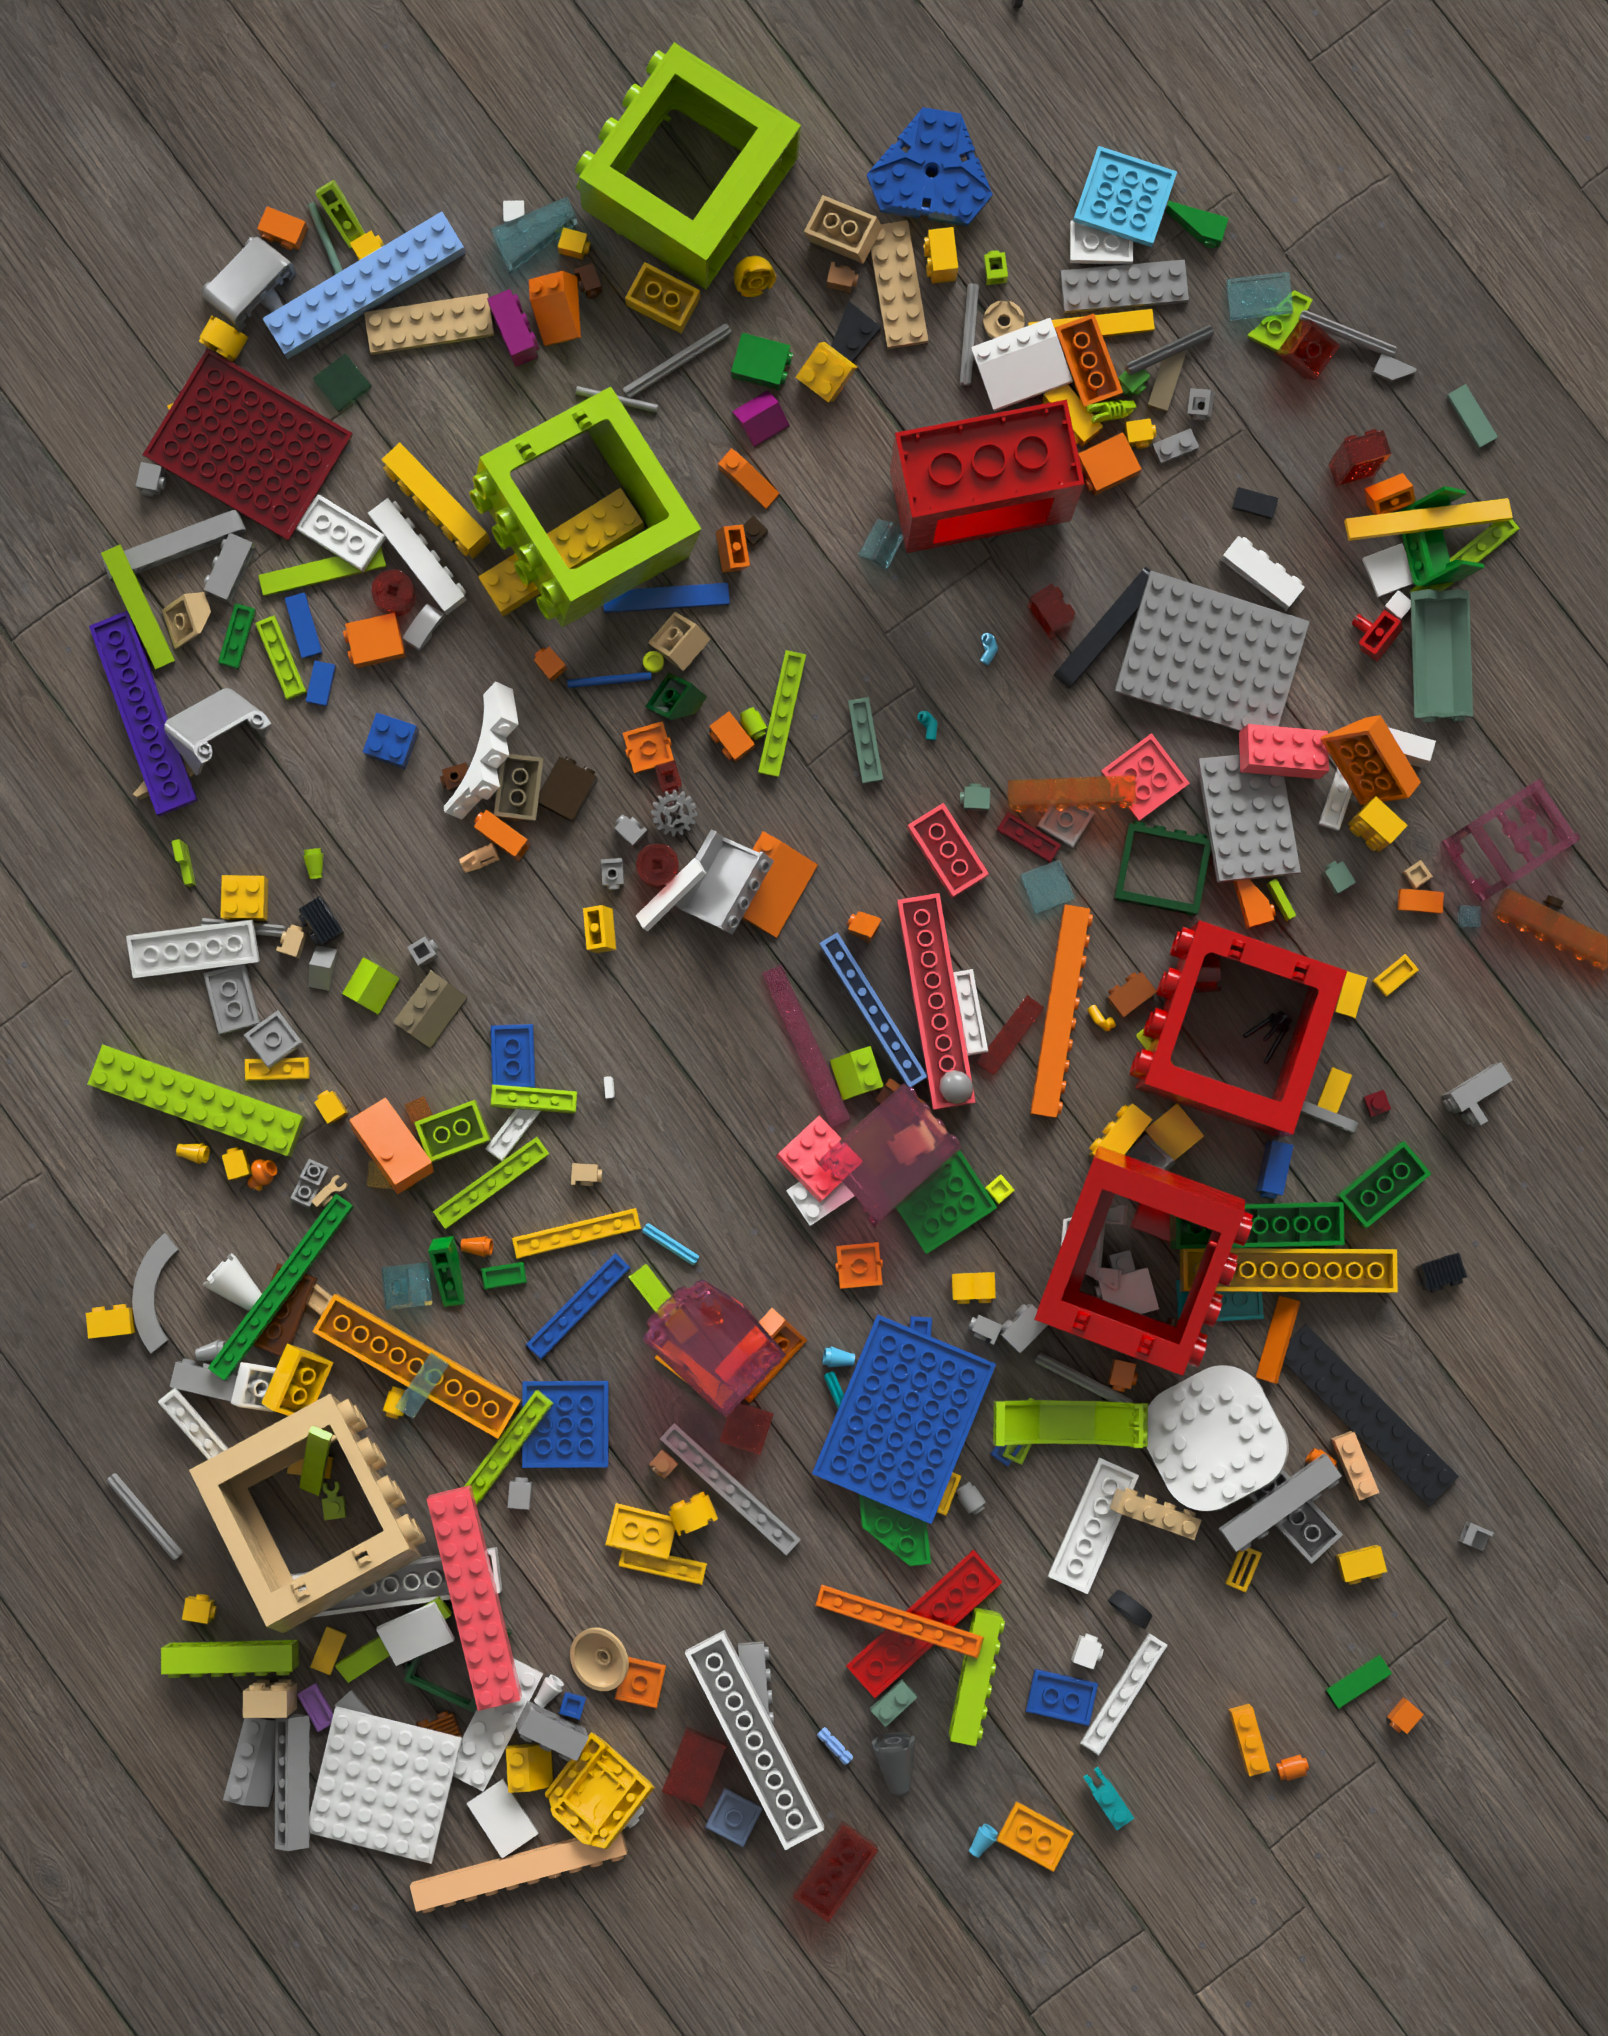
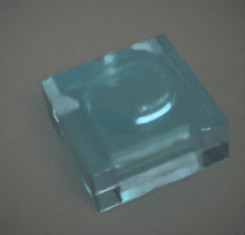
M1458 906V927L1480 928L1481 906Z

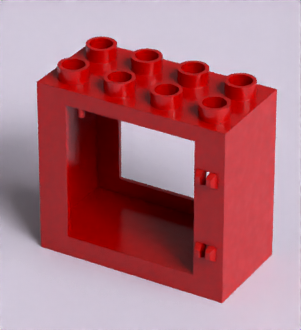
M1067 399L896 432L894 436L890 475L906 553L1070 522L1084 487V479Z
M1098 1145L1034 1320L1182 1376L1187 1364L1198 1368L1207 1346L1206 1340L1208 1337L1207 1334L1200 1332L1202 1324L1214 1327L1222 1307L1221 1300L1223 1295L1215 1292L1218 1283L1227 1287L1230 1286L1238 1264L1236 1262L1238 1255L1230 1252L1233 1242L1245 1246L1252 1228L1253 1215L1245 1212V1199ZM1115 1194L1212 1230L1176 1327L1079 1291Z

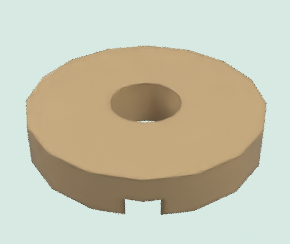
M997 301L991 304L985 311L983 319L984 330L991 339L1019 330L1024 327L1025 323L1022 310L1011 301ZM1000 317H1007L1010 323L1007 326H1001L998 323V319Z

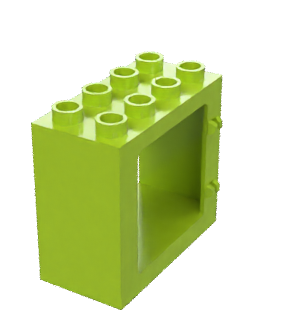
M612 387L599 392L484 454L479 458L476 475L472 477L474 489L469 494L475 508L480 514L489 511L496 522V525L492 527V532L497 543L504 550L511 546L519 559L514 562L518 576L525 585L534 582L541 596L536 598L540 611L547 620L556 617L562 628L690 557L701 531V527ZM588 431L649 529L576 569H570L515 485L510 473Z

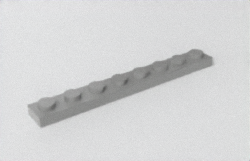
M676 1423L660 1438L662 1442L786 1556L801 1540Z

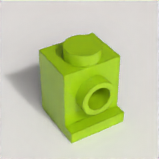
M990 251L985 254L983 262L986 285L1007 283L1008 272L1005 252ZM996 266L998 269L992 270L991 267Z

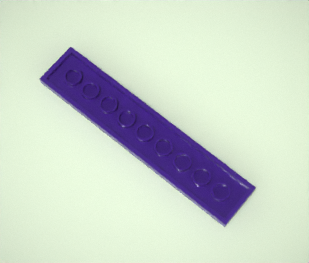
M128 610L90 625L91 634L156 815L160 817L197 802L198 799L183 757L164 731L168 716Z

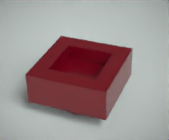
M1384 1090L1363 1097L1370 1117L1391 1110Z

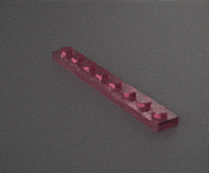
M782 965L763 972V977L831 1128L850 1120L851 1118Z

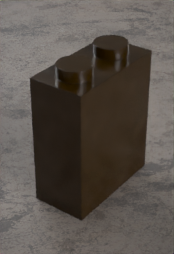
M559 756L540 791L538 805L574 823L598 778L594 775V770L586 766L582 769L576 765L577 762L572 758L566 756L564 759Z

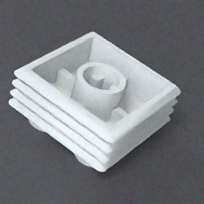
M241 1362L231 1404L242 1408L273 1412V1410L261 1402L276 1368Z

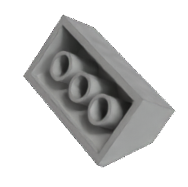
M244 1718L223 1800L245 1806L269 1807L275 1786V1718Z

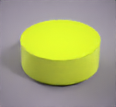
M657 651L648 652L643 658L644 668L651 673L661 671L664 666L663 656Z

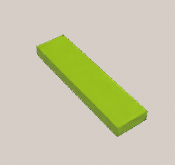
M273 615L256 622V627L286 700L288 701L307 693L276 616Z
M492 1085L490 1107L575 1114L577 1092Z

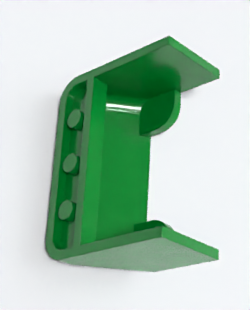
M1443 486L1403 508L1401 512L1450 506L1451 502L1467 493L1466 490ZM1443 529L1402 534L1412 580L1417 586L1427 587L1460 581L1484 568V564L1470 561L1453 560L1450 562Z

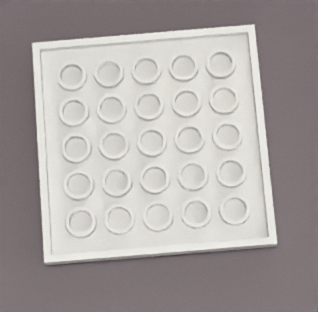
M336 1706L309 1816V1832L318 1836L431 1864L462 1738Z

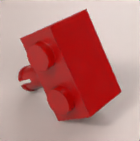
M1385 610L1374 623H1371L1360 614L1356 616L1357 620L1354 618L1352 621V626L1365 633L1358 642L1360 651L1376 662L1379 661L1403 630L1402 622Z

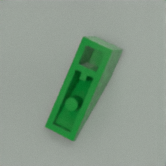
M1168 201L1165 212L1198 242L1204 243L1203 245L1208 248L1220 247L1228 217Z
M454 1237L433 1239L428 1253L443 1306L465 1304L459 1254Z

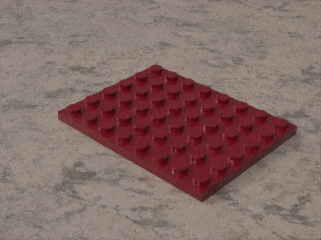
M207 348L142 455L280 537L290 541L296 531V527L317 496L353 433Z

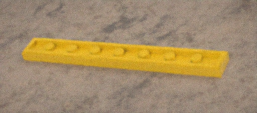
M1506 498L1347 518L1344 523L1348 541L1510 521L1513 516L1509 499Z

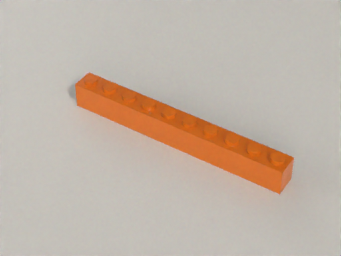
M1066 904L1063 907L1030 1110L1031 1115L1057 1118V1114L1061 1115L1063 1102L1059 1100L1060 1093L1064 1094L1066 1087L1063 1075L1064 1072H1068L1069 1060H1066L1067 1051L1071 1052L1073 1039L1069 1038L1070 1031H1074L1076 1025V1018H1073L1074 1010H1078L1080 998L1076 997L1077 989H1081L1083 977L1079 976L1080 969H1084L1086 963V956H1083L1084 947L1088 948L1090 935H1086L1087 927L1092 925L1093 915L1089 914L1090 908Z

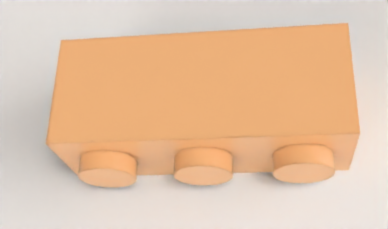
M1349 1431L1332 1438L1331 1442L1355 1499L1360 1501L1379 1493L1355 1432Z

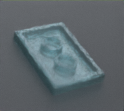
M1289 272L1227 279L1230 321L1293 313Z

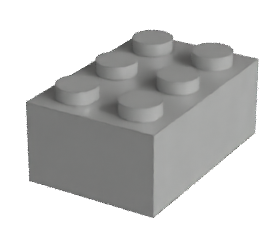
M527 1701L516 1723L518 1733L521 1734L520 1738L530 1743L532 1740L540 1743L539 1747L548 1752L554 1750L559 1753L561 1758L567 1761L571 1759L578 1760L589 1738L584 1727L530 1701Z

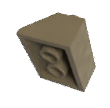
M509 754V757L500 765L498 777L500 787L497 789L494 815L497 818L516 822L536 821L544 758Z
M430 971L393 1022L431 1048L468 997L433 971Z

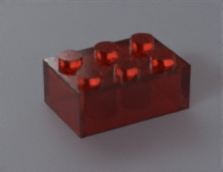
M686 1727L662 1792L702 1808L727 1742Z

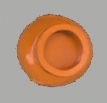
M257 1159L251 1164L252 1176L247 1181L249 1188L261 1191L262 1185H268L272 1182L273 1177L277 1174V1166L272 1160Z

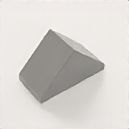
M316 946L309 963L308 987L330 991L338 949Z

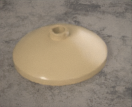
M589 1628L575 1637L570 1649V1660L578 1678L588 1687L598 1691H609L618 1687L625 1680L629 1669L628 1655L622 1642L613 1633L602 1628Z

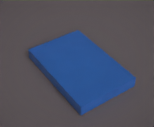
M534 1025L491 1026L492 1085L535 1088Z
M1034 1669L1025 1711L1089 1726L1098 1683Z

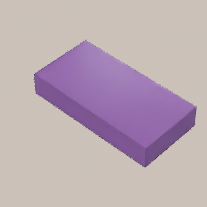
M317 1683L297 1694L317 1732L331 1725L334 1713Z

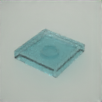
M1060 859L1020 874L1035 914L1075 899Z

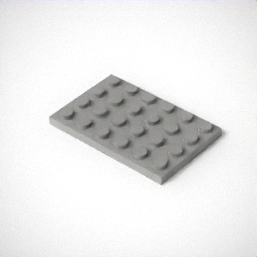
M1240 755L1199 758L1197 765L1217 883L1297 875L1301 873L1284 776L1240 772Z

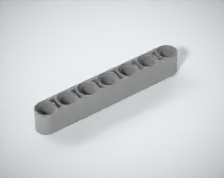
M232 510L130 548L124 552L134 573L138 574L220 543L225 537H228L229 533L236 536L241 535L246 529L240 513L237 510ZM103 560V563H104L105 569H106V571H107L108 577H109V579H110L111 582H114V580H113V578H112V576H111V574H110V572H109V570H108V568H107V565H106L105 561Z

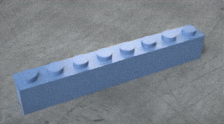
M838 932L819 943L821 950L907 1088L910 1089L926 1079V1073Z

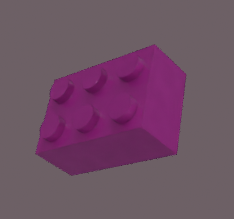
M508 289L487 298L491 313L514 366L517 367L538 358L536 352L540 350L534 333H529L531 331L526 314H521L523 310L517 294L513 295L511 290Z

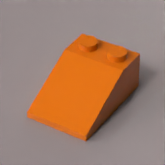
M559 271L529 279L530 302L543 344L549 346L581 338L577 276L565 271Z

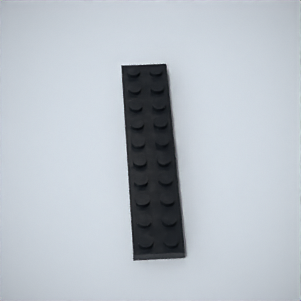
M1304 1324L1290 1339L1283 1363L1430 1507L1459 1476L1307 1324Z

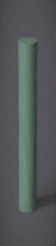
M315 202L309 203L307 206L334 272L337 274L343 271Z

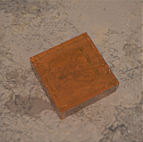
M425 1096L404 1104L413 1124L416 1121L433 1115Z

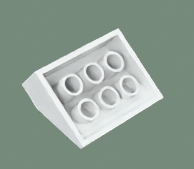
M1051 318L971 347L994 411L1073 382Z

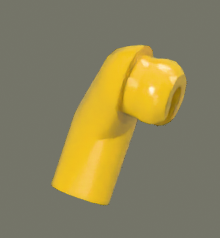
M1092 1005L1087 1009L1094 1023L1104 1031H1111L1112 1028H1115L1116 1023L1113 1018L1109 1017L1105 1020L1096 1005Z

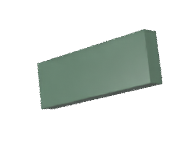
M1466 384L1447 395L1478 449L1498 438Z

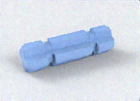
M827 1728L821 1729L817 1734L818 1738L822 1742L825 1741V1745L837 1757H840L839 1760L843 1764H848L853 1759L852 1754L848 1750L845 1751V1747L834 1736L830 1735L831 1733Z

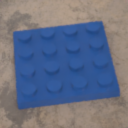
M522 1381V1408L536 1390H539L554 1403L522 1446V1468L609 1467V1381Z

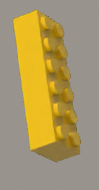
M398 443L381 459L384 464L385 474L393 482L398 481L397 484L400 486L401 491L407 497L412 496L414 504L420 511H427L426 514L429 516V520L436 527L441 526L443 534L449 541H456L457 549L465 557L469 555L473 559L491 542L487 532L401 443Z

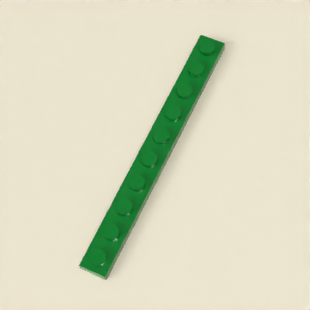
M334 1195L207 1369L227 1382L353 1210L354 1206L339 1195Z

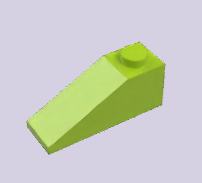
M332 180L317 189L315 195L348 247L352 248L350 242L366 233L336 181Z

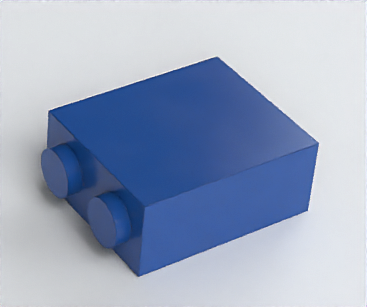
M1274 1140L1266 1142L1256 1192L1261 1193L1260 1197L1276 1199L1277 1196L1283 1195L1294 1145Z

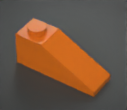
M732 448L718 463V470L765 509L780 494L747 460Z
M1250 879L1233 881L1246 928L1249 929L1272 922L1274 920L1273 916H1276L1273 904H1269V900Z
M858 911L857 915H851L846 925L849 926V933L870 944L880 927L882 919Z

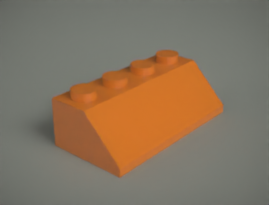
M1093 313L1055 327L1083 407L1120 397L1123 391L1095 314Z
M771 1308L714 1371L750 1403L806 1343L807 1339L777 1311Z

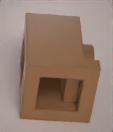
M831 262L827 288L851 293L852 286H857L859 274H855V271L851 270L848 266L835 267V262Z
M664 1449L649 1463V1466L652 1467L651 1469L664 1479L678 1465V1462Z

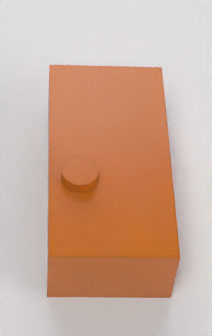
M386 1097L349 1120L353 1133L397 1195L434 1172L431 1160Z

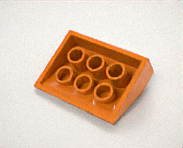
M1381 715L1363 718L1320 738L1360 805L1367 804L1374 797H1377L1382 802L1409 798L1421 783Z
M763 831L752 850L765 853L774 862L742 919L777 938L818 864Z

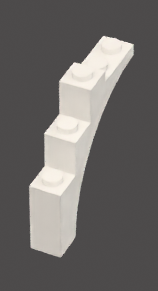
M496 681L483 694V725L471 765L453 796L444 805L445 813L459 819H463L482 798L488 800L500 787L497 768L509 757L506 737L519 725L513 689Z

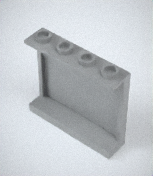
M711 829L695 857L707 874L674 906L733 935L774 860L761 851L760 853L723 837Z

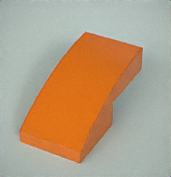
M1399 889L1397 910L1441 914L1443 913L1444 892Z

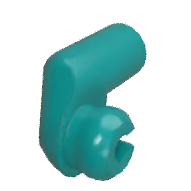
M920 711L917 719L927 729L926 740L935 741L938 722L928 711Z

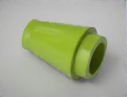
M321 848L304 850V855H302L310 879L322 878L324 853H321Z

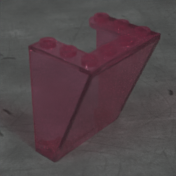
M904 1083L822 1156L818 1164L825 1172L830 1168L832 1170L831 1174L838 1176L864 1206L862 1208L863 1211H868L871 1216L868 1221L875 1228L950 1166L961 1146L959 1140L945 1130L944 1123L931 1114L929 1106L924 1102L921 1103L914 1089L910 1086L907 1087Z

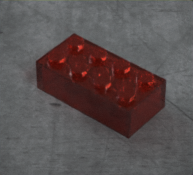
M1377 429L1365 432L1364 436L1357 437L1352 435L1344 439L1329 462L1336 487L1375 476L1391 455L1384 430L1377 432Z
M842 1820L794 1890L793 1898L829 1923L878 1852V1845Z

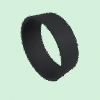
M1118 1589L1107 1600L1110 1605L1143 1629L1147 1628L1153 1615L1132 1597Z

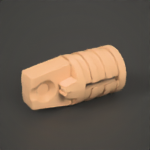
M490 843L478 850L472 851L459 860L466 873L499 861L500 858L494 844Z

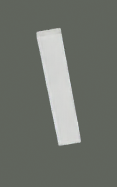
M1150 1633L1147 1634L1080 1744L1097 1755L1101 1753L1166 1649L1167 1644Z

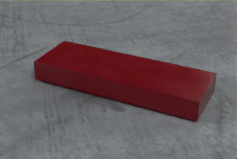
M1007 812L996 830L1048 863H1051L1061 847V844Z

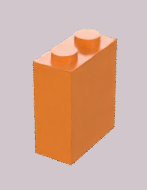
M1120 433L1078 453L1081 469L1086 478L1084 480L1089 492H1093L1094 496L1139 475L1142 470L1124 433Z
M395 613L345 624L346 630L343 631L345 642L349 643L351 648L348 651L350 663H354L356 668L406 657Z
M488 810L484 813L480 812L474 820V823H476L474 828L479 834L518 862L531 846L525 837Z

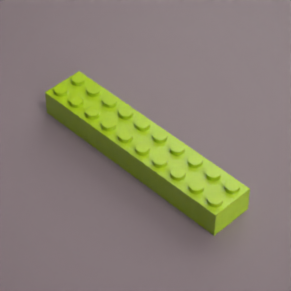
M103 1044L87 1084L292 1157L306 1119L302 1115Z

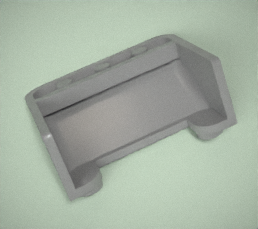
M225 688L168 719L165 723L164 731L197 776L201 773L204 763L208 762L212 757L213 752L210 744H208L209 741L246 720L252 728L256 729L261 738L267 736L272 724L266 715L234 690Z

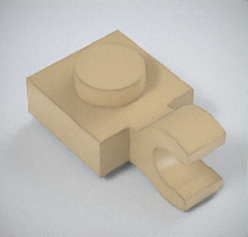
M336 1175L311 1202L316 1207H321L322 1205L326 1207L333 1198L332 1195L335 1191H344L348 1184L344 1183L341 1187H338L336 1181L340 1176Z

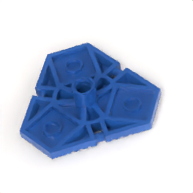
M923 107L898 136L897 143L895 145L892 144L867 173V180L880 212L919 219L920 215L929 216L928 220L969 226L990 201L993 194L979 158H976L974 155L975 148L961 113ZM904 146L908 149L907 153L902 150ZM966 156L967 161L962 162L960 158ZM934 172L937 174V176L931 178L928 177L926 173ZM923 202L931 203L930 208H929V207H923V206H922V203H923Z

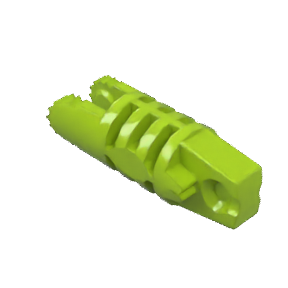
M1113 400L1090 404L1086 407V410L1089 413L1098 412L1091 419L1093 423L1125 418L1137 406L1134 400Z

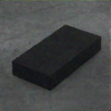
M1238 487L1232 509L1273 519L1278 498Z

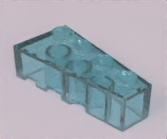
M565 197L492 228L493 238L509 274L515 271V268L527 262L539 250L541 251L547 247V244L559 238L563 227L571 229L575 226L577 219L568 197Z

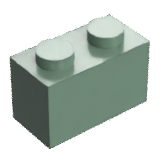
M901 1678L870 1707V1710L886 1727L917 1698V1695Z

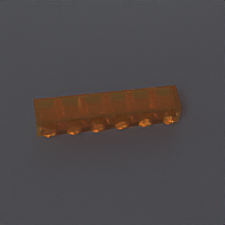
M1135 775L1008 780V805L1014 812H1025L1026 808H1034L1035 811H1046L1049 807H1056V810H1068V807L1076 806L1079 810L1089 809L1090 806L1108 809L1111 808V805H1119L1120 808H1130L1132 804H1136Z
M1507 888L1503 890L1493 911L1494 914L1498 915L1497 919L1505 923L1510 921L1516 924V928L1523 932H1528L1529 930L1536 934L1535 937L1545 942L1549 940L1555 943L1554 946L1562 951L1567 949L1573 952V956L1578 959H1588L1593 962L1592 965L1596 968L1608 969L1607 936L1512 889Z

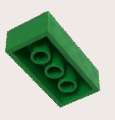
M1401 1141L1338 1192L1335 1197L1339 1202H1344V1208L1362 1229L1368 1228L1429 1177L1431 1172L1406 1142Z

